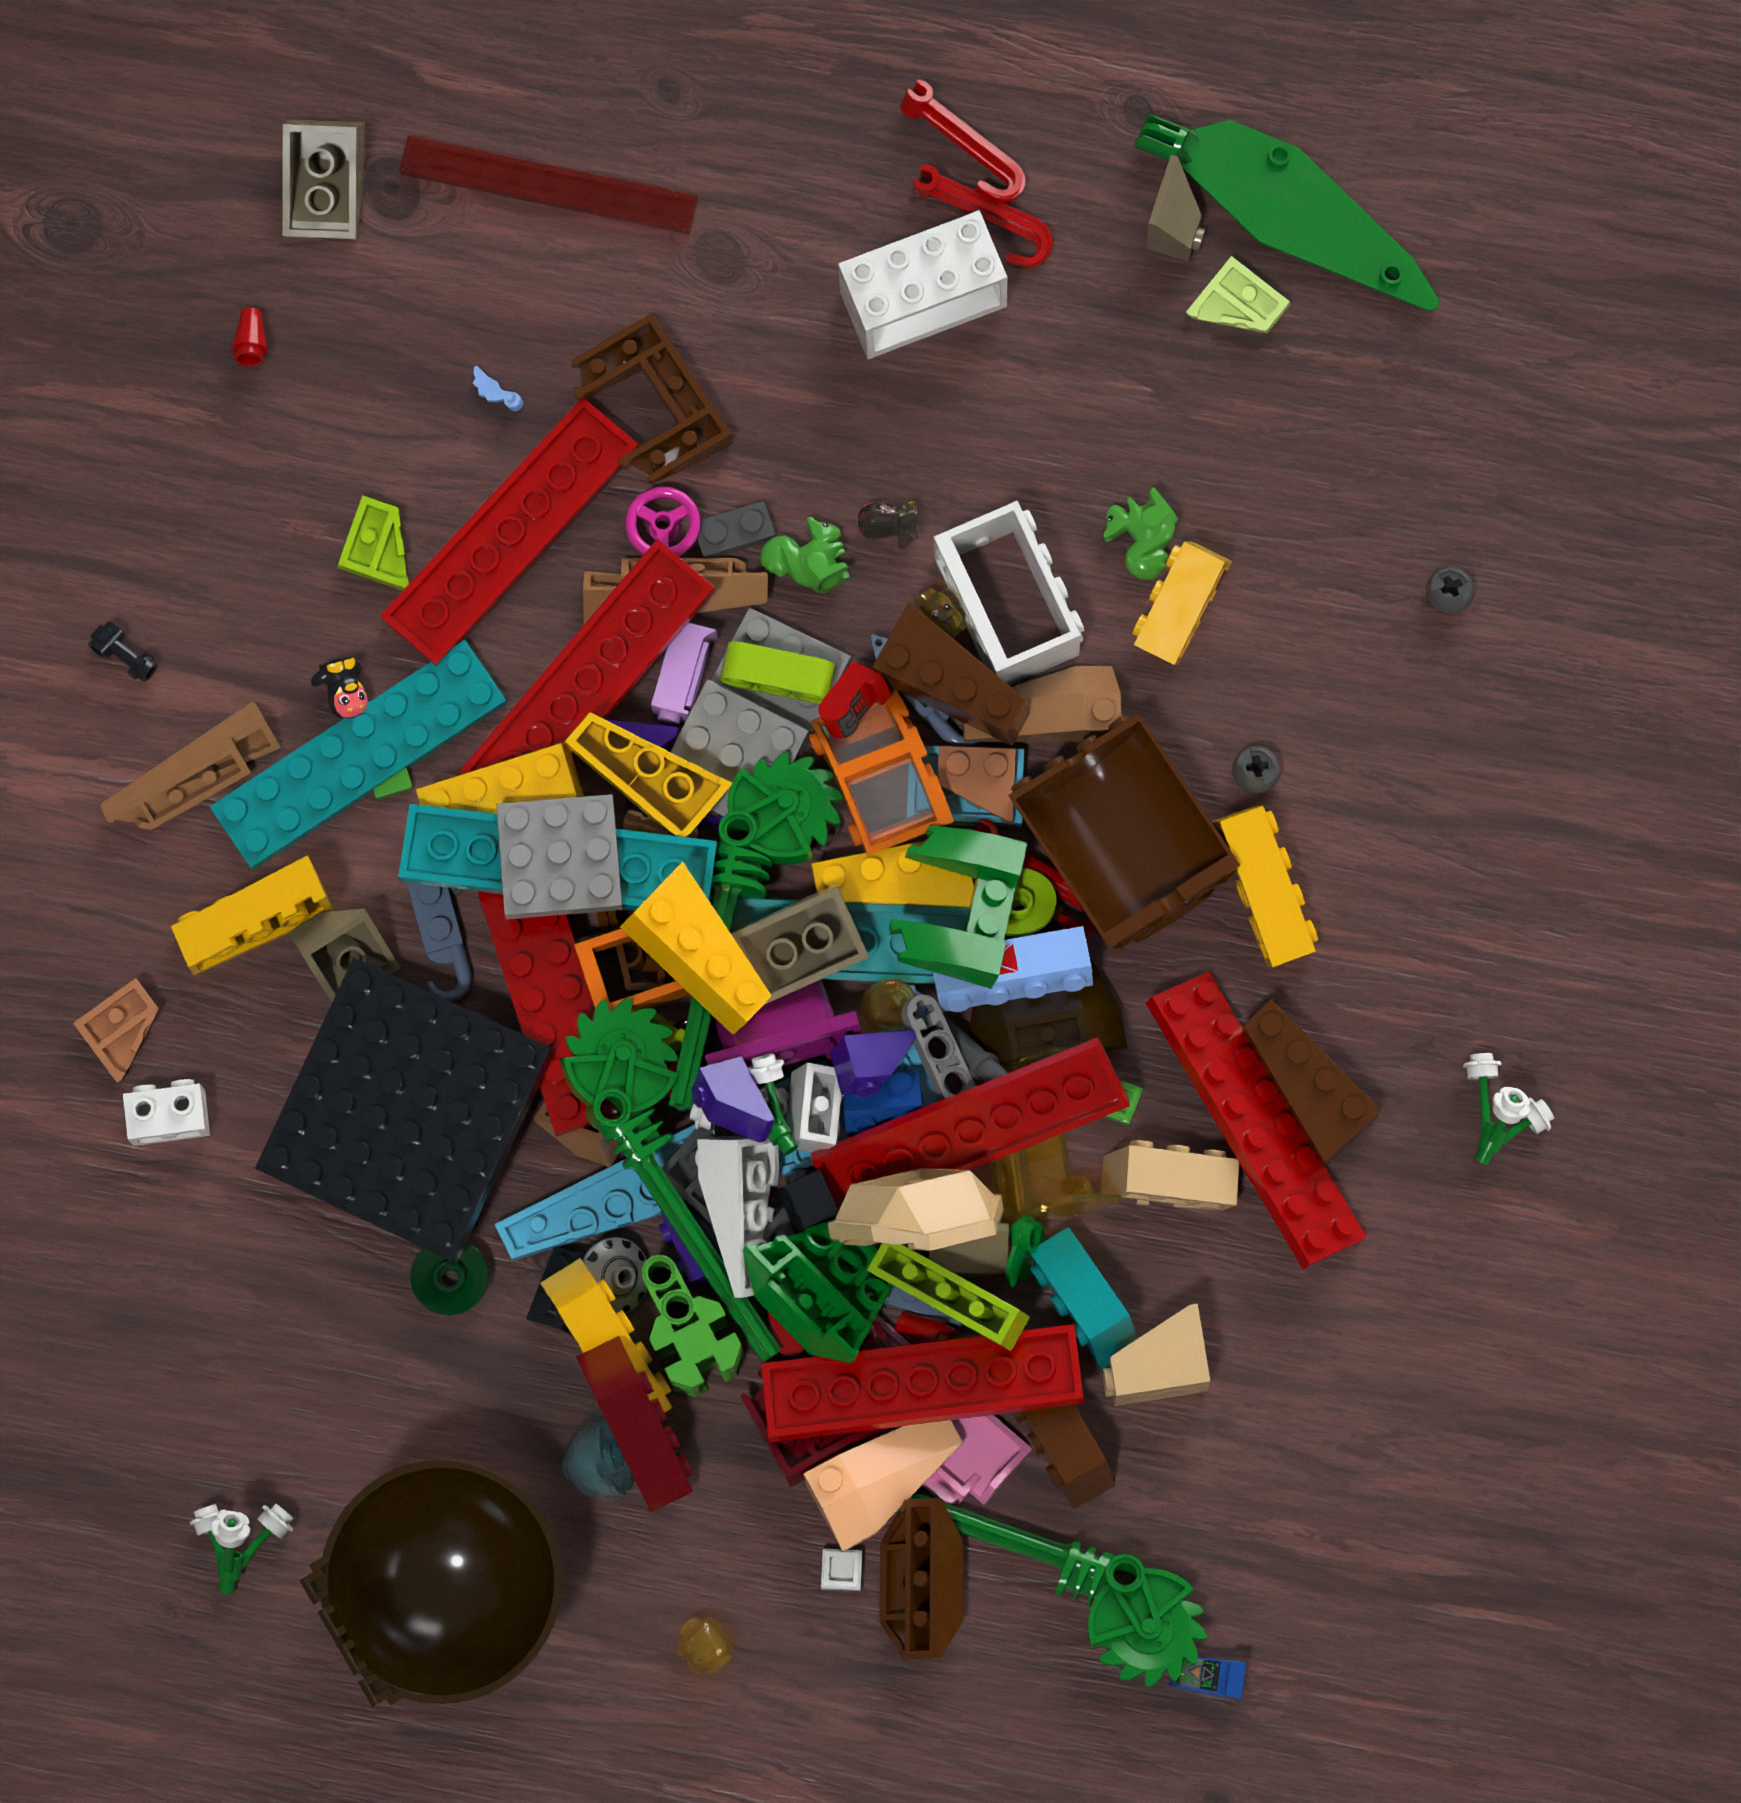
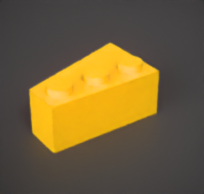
M1192 541L1183 542L1182 547L1175 545L1166 562V566L1171 569L1164 582L1161 580L1157 581L1149 597V600L1154 602L1148 616L1142 614L1135 625L1132 634L1137 636L1134 645L1173 665H1178L1200 625V619L1208 603L1212 602L1217 592L1215 589L1224 570L1228 571L1233 561Z

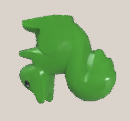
M1154 487L1149 490L1150 500L1143 506H1139L1132 498L1128 497L1126 499L1130 510L1128 513L1118 505L1111 506L1106 515L1107 529L1103 534L1106 542H1110L1127 532L1133 537L1135 542L1126 551L1124 562L1129 573L1140 580L1155 579L1167 567L1165 562L1168 559V554L1163 549L1171 542L1174 536L1175 524L1178 521L1174 511Z
M808 517L807 526L812 538L809 543L800 547L790 537L785 535L775 536L762 547L760 562L769 574L774 573L782 577L788 573L799 585L810 587L816 593L824 594L850 579V575L846 571L848 569L847 564L844 562L836 563L835 561L845 554L844 545L842 542H838L841 537V531L838 527L830 523L818 522L812 517Z

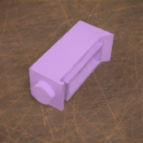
M688 623L667 647L651 703L653 715L658 716L657 719L660 722L673 726H679L680 722H686L697 698L710 652L709 645L718 641L717 630Z

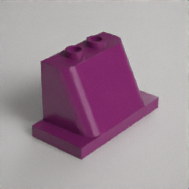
M821 979L763 1005L734 1035L713 1017L722 1050L705 1055L708 1066L742 1056L748 1068L753 1066L751 1059L765 1054H774L776 1060L781 1059L784 1061L783 1066L825 1054L828 1066L834 1067L830 1056L832 1049L844 1035L861 1034V1029L855 1011L835 1017L826 988Z

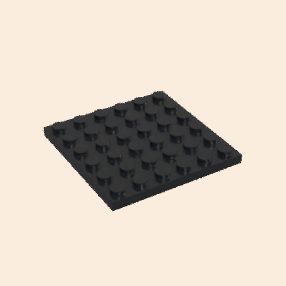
M353 957L255 1169L451 1262L457 1263L556 1050Z

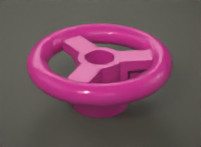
M655 487L644 491L633 500L626 513L625 529L627 537L634 548L643 555L650 548V545L642 540L637 531V517L648 522L649 533L654 541L659 539L678 556L692 547L700 532L701 520L696 504L687 494L672 487ZM657 498H669L681 504V506L669 513L665 511L656 513L644 505ZM689 516V529L686 536L677 545L669 547V544L678 537V522ZM660 521L670 523L669 527L663 530L656 526Z

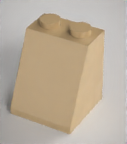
M1191 1304L1110 1357L1108 1368H1103L1102 1379L1105 1396H1113L1114 1406L1208 1391L1211 1381L1198 1304Z

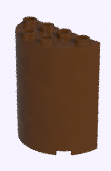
M1139 713L1131 718L1128 715H1124L1116 719L1108 726L1109 732L1098 739L1095 735H1092L1076 746L1078 754L1068 760H1065L1063 756L1053 759L1044 766V773L1033 780L1030 776L1021 779L1011 787L1012 793L1008 795L1111 951L1123 949L1132 940L1138 943L1177 921L1212 896L1210 889L1227 883L1240 867L1239 862Z

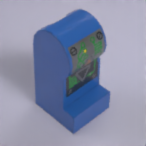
M1198 1657L1197 1664L1192 1665L1183 1659L1180 1677L1176 1682L1169 1679V1687L1240 1701L1246 1663Z

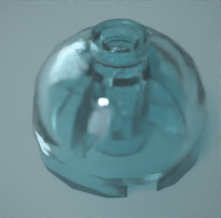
M606 1419L584 1426L571 1436L566 1448L565 1458L562 1460V1470L565 1478L568 1481H572L578 1491L589 1498L606 1500L624 1496L627 1494L625 1491L632 1489L634 1477Z

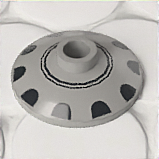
M612 1237L597 1242L589 1249L583 1259V1263L597 1283L604 1279L616 1298V1300L610 1303L615 1313L621 1310L625 1314L632 1311L645 1297L647 1288L642 1277V1267L647 1259L636 1244L624 1238ZM621 1271L624 1274L622 1283L618 1280V1275Z

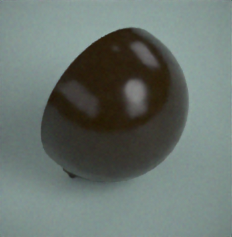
M431 1460L409 1464L394 1469L367 1485L350 1501L336 1520L328 1536L322 1558L309 1565L313 1572L299 1580L313 1605L321 1601L322 1609L318 1611V1614L353 1675L360 1673L364 1677L358 1684L372 1707L385 1699L391 1706L403 1698L431 1704L458 1703L484 1696L501 1688L519 1675L533 1661L546 1643L559 1611L562 1593V1568L558 1547L545 1517L534 1502L520 1488L503 1476L475 1464L453 1460Z

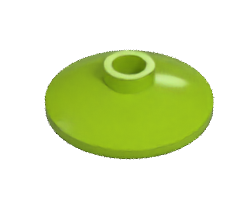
M1022 868L1021 875L1016 883L1005 935L1019 937L1033 934L1044 928L1052 919L1057 904L1056 893L1051 882L1041 873L1032 869ZM1016 906H1023L1025 908L1020 911L1012 910Z

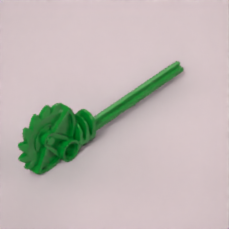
M785 752L775 759L770 768L767 767L764 760H758L754 769V777L741 768L733 779V784L730 786L728 793V813L721 819L719 824L720 838L716 857L719 860L714 864V871L717 875L713 876L711 887L715 892L712 906L729 932L738 897L749 899H762L765 897L767 889L760 884L769 880L770 876L764 871L765 869L772 867V863L791 865L813 859L810 848L812 839H815L819 845L824 846L828 839L826 823L835 826L840 825L839 814L831 803L841 802L843 795L834 787L826 784L833 779L834 775L832 772L823 769L811 770L814 765L813 757H804L789 765L790 757ZM738 830L749 832L748 836L742 840L730 838ZM693 996L676 1073L679 1074L673 1084L669 1101L670 1107H676L677 1110L681 1111L692 1109L691 1088L699 1068H701L712 1017Z
M631 998L621 1001L611 1012L608 1003L605 1000H601L594 1010L592 1021L583 1013L578 1015L577 1031L579 1038L574 1036H567L565 1038L566 1045L574 1056L560 1059L565 1081L574 1095L587 1105L586 1117L588 1122L600 1131L606 1142L616 1141L618 1146L613 1150L614 1154L623 1152L626 1156L625 1161L622 1163L623 1168L637 1173L761 1362H764L777 1354L781 1348L747 1297H734L724 1262L655 1160V1151L673 1139V1136L669 1133L661 1137L656 1129L663 1121L653 1125L648 1116L655 1109L653 1108L647 1112H644V1110L659 1102L669 1092L679 1074L668 1070L664 1062H674L678 1059L675 1051L662 1041V1039L671 1036L673 1032L667 1026L650 1023V1020L656 1015L655 1009L645 1008L632 1013L633 1002ZM603 1100L611 1101L616 1106L617 1116L614 1120H609L602 1115L600 1105Z
M914 1493L910 1500L928 1499L930 1497ZM944 1503L959 1533L1057 1567L1061 1572V1577L1055 1596L1062 1597L1066 1589L1075 1592L1073 1602L1077 1601L1080 1594L1089 1597L1087 1607L1091 1606L1087 1626L1089 1648L1093 1650L1102 1647L1108 1650V1652L1101 1655L1099 1661L1106 1666L1124 1667L1119 1677L1121 1681H1130L1145 1674V1685L1150 1688L1160 1680L1165 1671H1167L1170 1680L1176 1682L1181 1674L1183 1659L1192 1665L1197 1664L1198 1653L1193 1640L1204 1641L1207 1635L1204 1629L1192 1619L1200 1616L1203 1613V1609L1195 1603L1186 1601L1193 1595L1194 1588L1184 1579L1161 1569L1144 1568L1140 1560L1133 1555H1115L1105 1551L1101 1557L1095 1556L1096 1548L1093 1546L1087 1552L1080 1551V1542L1076 1540L1069 1545H1063ZM1119 1572H1127L1133 1576L1135 1581L1127 1586L1120 1585L1114 1579V1575Z

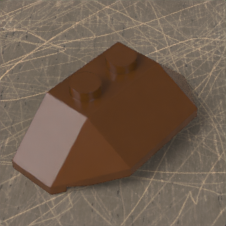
M941 1498L904 1500L900 1507V1513L892 1521L880 1543V1624L890 1640L898 1648V1653L903 1660L940 1659L963 1622V1540Z

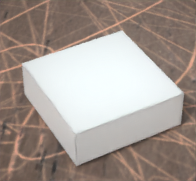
M823 1549L821 1590L861 1591L862 1550H846L842 1552L841 1549Z

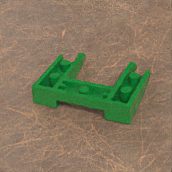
M929 826L925 831L929 838L920 848L912 844L907 849L905 858L976 879L965 930L961 931L937 925L892 919L889 924L890 935L902 934L907 950L900 952L897 960L904 964L992 989L1001 969L1006 945L1004 941L1016 883L1022 871L1027 843L968 829Z

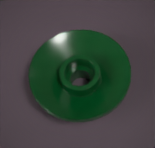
M466 1242L457 1263L451 1262L423 1248L415 1257L411 1267V1288L417 1300L429 1311L444 1316L462 1314L473 1308L483 1297L488 1284V1268L482 1254L469 1242ZM449 1272H454L458 1276L457 1282L451 1286L446 1285L443 1281L444 1276Z

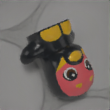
M354 656L319 665L320 670L313 675L311 685L313 687L322 684L327 685L328 702L332 714L340 719H352L361 715L366 710L368 698L361 680L356 677V674H360L362 671L360 663L355 661Z

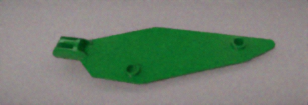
M1147 114L1145 124L1142 125L1134 147L1169 161L1171 155L1178 157L1183 170L1259 243L1425 311L1431 312L1438 307L1439 299L1413 257L1300 148L1232 120L1190 130L1154 114ZM1391 274L1396 280H1389L1386 275Z

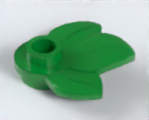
M1021 1216L1018 1221L1013 1222L1009 1231V1242L1012 1244V1249L1008 1257L1005 1276L1007 1285L1012 1288L1018 1279L1029 1281L1030 1253L1035 1252L1038 1246L1046 1241L1043 1224L1034 1221L1032 1216Z

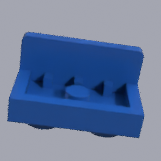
M919 1070L893 1072L880 1087V1090L868 1097H858L857 1094L843 1095L846 1135L848 1137L854 1136L921 1109Z

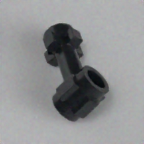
M108 621L104 626L99 625L90 635L92 640L88 643V646L103 659L110 653L115 655L130 667L128 675L134 680L139 678L141 681L146 682L155 673L158 664L153 661L154 657L147 651L140 656L121 642L125 634L114 623Z

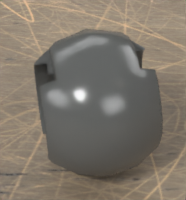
M1449 566L1438 569L1430 576L1426 584V595L1429 603L1437 611L1454 614L1463 611L1470 605L1474 597V585L1471 577L1466 572ZM1445 584L1450 588L1458 587L1455 597L1451 593H1442Z
M1251 746L1242 750L1236 756L1233 762L1232 774L1235 782L1243 790L1249 793L1260 794L1269 791L1277 784L1281 774V766L1277 756L1271 750L1265 747ZM1253 762H1258L1259 767L1262 769L1266 768L1262 771L1261 777H1255L1253 771H1247L1251 769Z

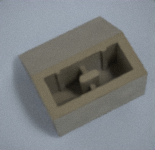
M1000 1219L997 1222L998 1230L996 1235L929 1251V1260L956 1275L1005 1276L1008 1261L1009 1224H1001Z

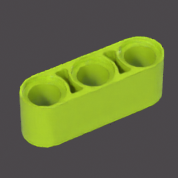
M732 641L727 644L719 680L726 685L820 704L831 689L836 665L828 660Z

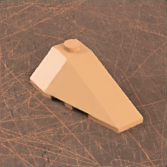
M951 1420L902 1426L837 1455L804 1473L805 1484L842 1552L878 1534L887 1524V1521L899 1510L904 1500H910L918 1488L928 1478L933 1476L963 1444V1441Z

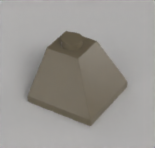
M1171 155L1148 222L1146 249L1189 261L1192 250H1200L1206 230L1200 228L1201 213L1179 158Z
M364 908L321 912L288 932V935L331 1003L337 994L353 957L389 974L401 968Z

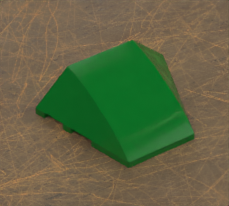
M835 1220L808 1227L804 1232L788 1237L785 1235L777 1236L773 1241L758 1246L756 1243L745 1246L743 1249L754 1296L760 1304L810 1355L852 1363L893 1286L867 1271L878 1249L873 1244L867 1246L844 1245L840 1243V1240L830 1239L828 1223Z

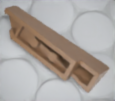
M622 558L621 574L584 571V624L640 558ZM681 558L716 588V591L697 613L765 604L768 600V574L765 572H746L745 562L737 558Z
M251 702L100 804L101 810L106 820L110 823H113L114 820L135 823L138 828L153 830L251 774L246 762L280 749L281 746L257 704Z

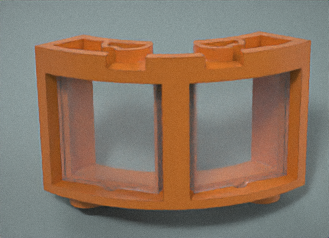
M890 689L892 695L883 706L874 703L859 720L857 730L846 738L837 739L829 735L821 717L810 721L814 733L808 735L813 751L816 757L823 755L833 773L853 822L847 825L855 847L862 845L868 856L925 834L929 826L942 827L954 822L937 775L934 774L929 762L926 764L922 762L921 758L928 756L916 726L914 727L911 720L906 717L909 716L908 710L895 689Z

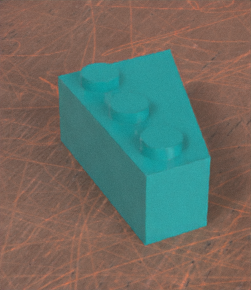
M1069 1227L1041 1243L1035 1252L1030 1253L1034 1265L1029 1270L1041 1288L1047 1285L1052 1293L1049 1299L1061 1318L1066 1315L1071 1325H1075L1076 1340L1079 1345L1087 1348L1101 1371L1103 1368H1107L1112 1355L1138 1339L1127 1310Z

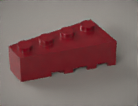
M618 1336L576 1356L650 1512L692 1493L693 1490L687 1480V1477L693 1474L684 1453L676 1456L674 1450L681 1446L671 1425L665 1428L662 1427L660 1422L667 1419L658 1398L649 1400L647 1394L654 1392V1389L644 1370L636 1372L620 1337Z

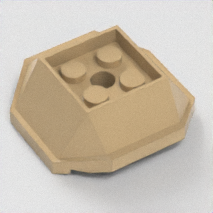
M920 1168L851 1184L835 1221L829 1222L828 1228L830 1239L840 1240V1243L844 1245L867 1246L876 1243L892 1245L908 1243V1249L931 1251L996 1235L998 1230L997 1222L1001 1219L1004 1209L1001 1194H993L970 1170Z

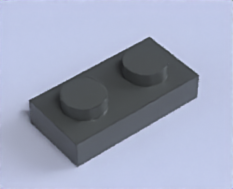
M765 500L701 519L697 541L702 557L716 558L765 543L775 537L776 534Z

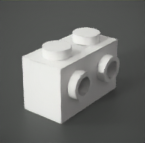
M807 1062L791 1072L786 1124L791 1129V1137L798 1146L796 1150L812 1153L821 1149H830L836 1145L840 1134L839 1112L843 1095L840 1092L834 1067Z
M194 1080L171 1082V1087L156 1089L155 1085H140L132 1088L133 1093L123 1094L127 1138L133 1146L210 1136L206 1093L200 1083L194 1084Z

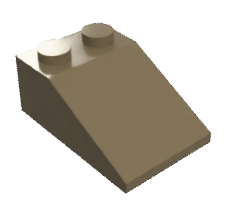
M291 119L283 124L282 236L357 239L365 161V122Z
M837 884L803 898L731 933L772 995L765 1004L869 958V954Z

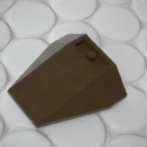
M1056 905L1052 919L1044 928L1030 935L1064 930V928L1057 924L1060 915L1067 916L1062 905ZM1005 935V939H1004V940L1013 939V938H1019V937H1014V936H1007V935ZM1091 957L1092 986H1086L1074 992L1064 990L1047 993L1039 998L1024 997L1008 1000L1000 1005L985 1004L972 1007L968 1035L986 1052L995 1054L999 1058V1065L1005 1070L1013 1069L1014 1062L1052 1056L1097 1037L1105 1052L1127 1048L1121 1010Z

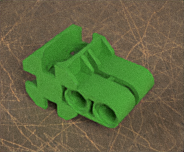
M665 1255L651 1256L642 1267V1277L660 1316L655 1319L649 1340L660 1362L678 1353L681 1360L665 1368L668 1379L676 1392L697 1398L708 1392L701 1373L717 1365L725 1382L738 1376L744 1358L742 1345L735 1332L719 1341L716 1340L714 1334L729 1327L725 1318L726 1314L719 1302L700 1296L692 1298L672 1259ZM660 1272L671 1274L670 1279L664 1284L652 1282L654 1276ZM684 1306L689 1309L687 1315L681 1319L670 1317V1313L676 1307Z

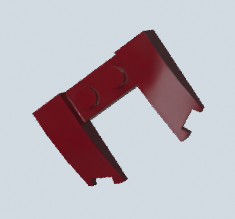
M878 1321L873 1322L874 1333L866 1335L859 1351L893 1347ZM761 1368L760 1371L758 1372V1375H759L761 1378H762V1368ZM763 1385L753 1399L745 1393L741 1395L748 1413L790 1488L805 1480L804 1473L887 1429L770 1443ZM892 1427L893 1430H896V1429L900 1428V1427Z

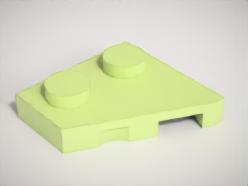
M1231 256L1186 311V314L1191 319L1267 334L1291 304L1289 300Z

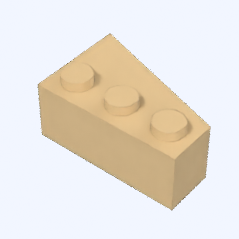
M1133 1140L1130 1141V1145L1103 1156L1100 1202L1112 1203V1200L1121 1197L1137 1199V1205H1149V1201L1174 1204V1207L1223 1211L1237 1205L1239 1161L1234 1158H1226V1152L1221 1150H1204L1203 1154L1190 1153V1147L1168 1145L1166 1150L1153 1148V1142Z

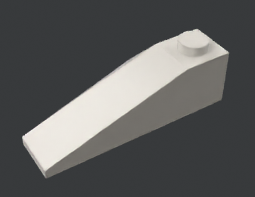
M742 1135L697 1139L698 1148L695 1154V1161L698 1167V1179L734 1297L753 1296L754 1292L743 1249L750 1244L756 1243L758 1246L766 1243L763 1240L764 1228L767 1222H772L774 1212L773 1208L768 1207L770 1187L777 1186L779 1178V1146H773L768 1138L766 1141L758 1143Z

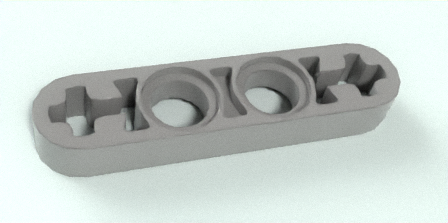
M924 994L908 999L902 1007V1020L907 1031L914 1030L915 1032L914 1047L939 1101L955 1095L949 1093L944 1086V1079L949 1073H955L961 1078L962 1089L959 1093L975 1087L973 1078L937 1001L931 996ZM916 1003L919 1007L926 1006L929 1013L924 1016V1020L922 1018L915 1019L913 1016V1012L917 1010ZM926 1024L928 1027L936 1024L938 1029L926 1033L924 1036L920 1033V1031L927 1029ZM933 1037L940 1038L945 1043L946 1053L941 1059L932 1057L928 1051V1043Z

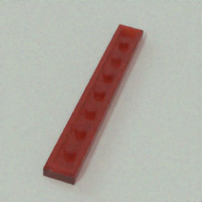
M411 136L407 137L399 168L400 175L688 235H690L698 202L696 195Z

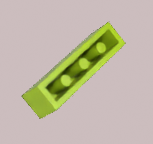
M882 1243L867 1271L1009 1351H1012L1030 1316L902 1244Z

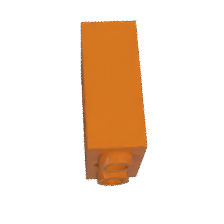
M622 929L574 944L595 1008L601 1000H605L611 1012L621 1001L631 998L633 1002L631 1012L633 1013L640 1009L652 1008L690 995L675 980L674 982L610 1003L594 953L632 941L633 939Z

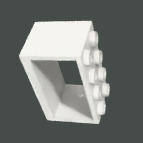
M980 210L838 263L840 294L867 360L1007 307L1008 277Z
M1018 501L934 536V559L982 663L1009 686L1079 656L1080 642H1083L1081 632L1084 631L1083 624L1076 610L1070 612L1065 600L1068 598V593L1060 576L1054 578L1050 565L1053 562L1044 543L1038 545L1034 531L1037 528L1028 509L1022 511ZM1013 532L1061 636L1007 659L959 555L984 546Z

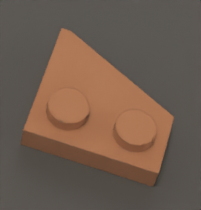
M939 746L938 780L942 790L953 796L958 795L962 797L968 804L992 813L1001 818V821L1006 824H1013L1014 804L1008 795L1012 793L1011 787L1014 785L1016 749Z
M135 978L73 1024L118 1084L126 1075L159 1008L137 978Z

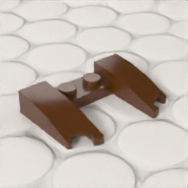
M652 313L572 360V368L581 369L582 386L574 387L575 397L578 402L643 371L677 424L618 459V463L622 468L627 470L632 465L650 475L647 479L648 483L654 484L683 471L732 444V433Z

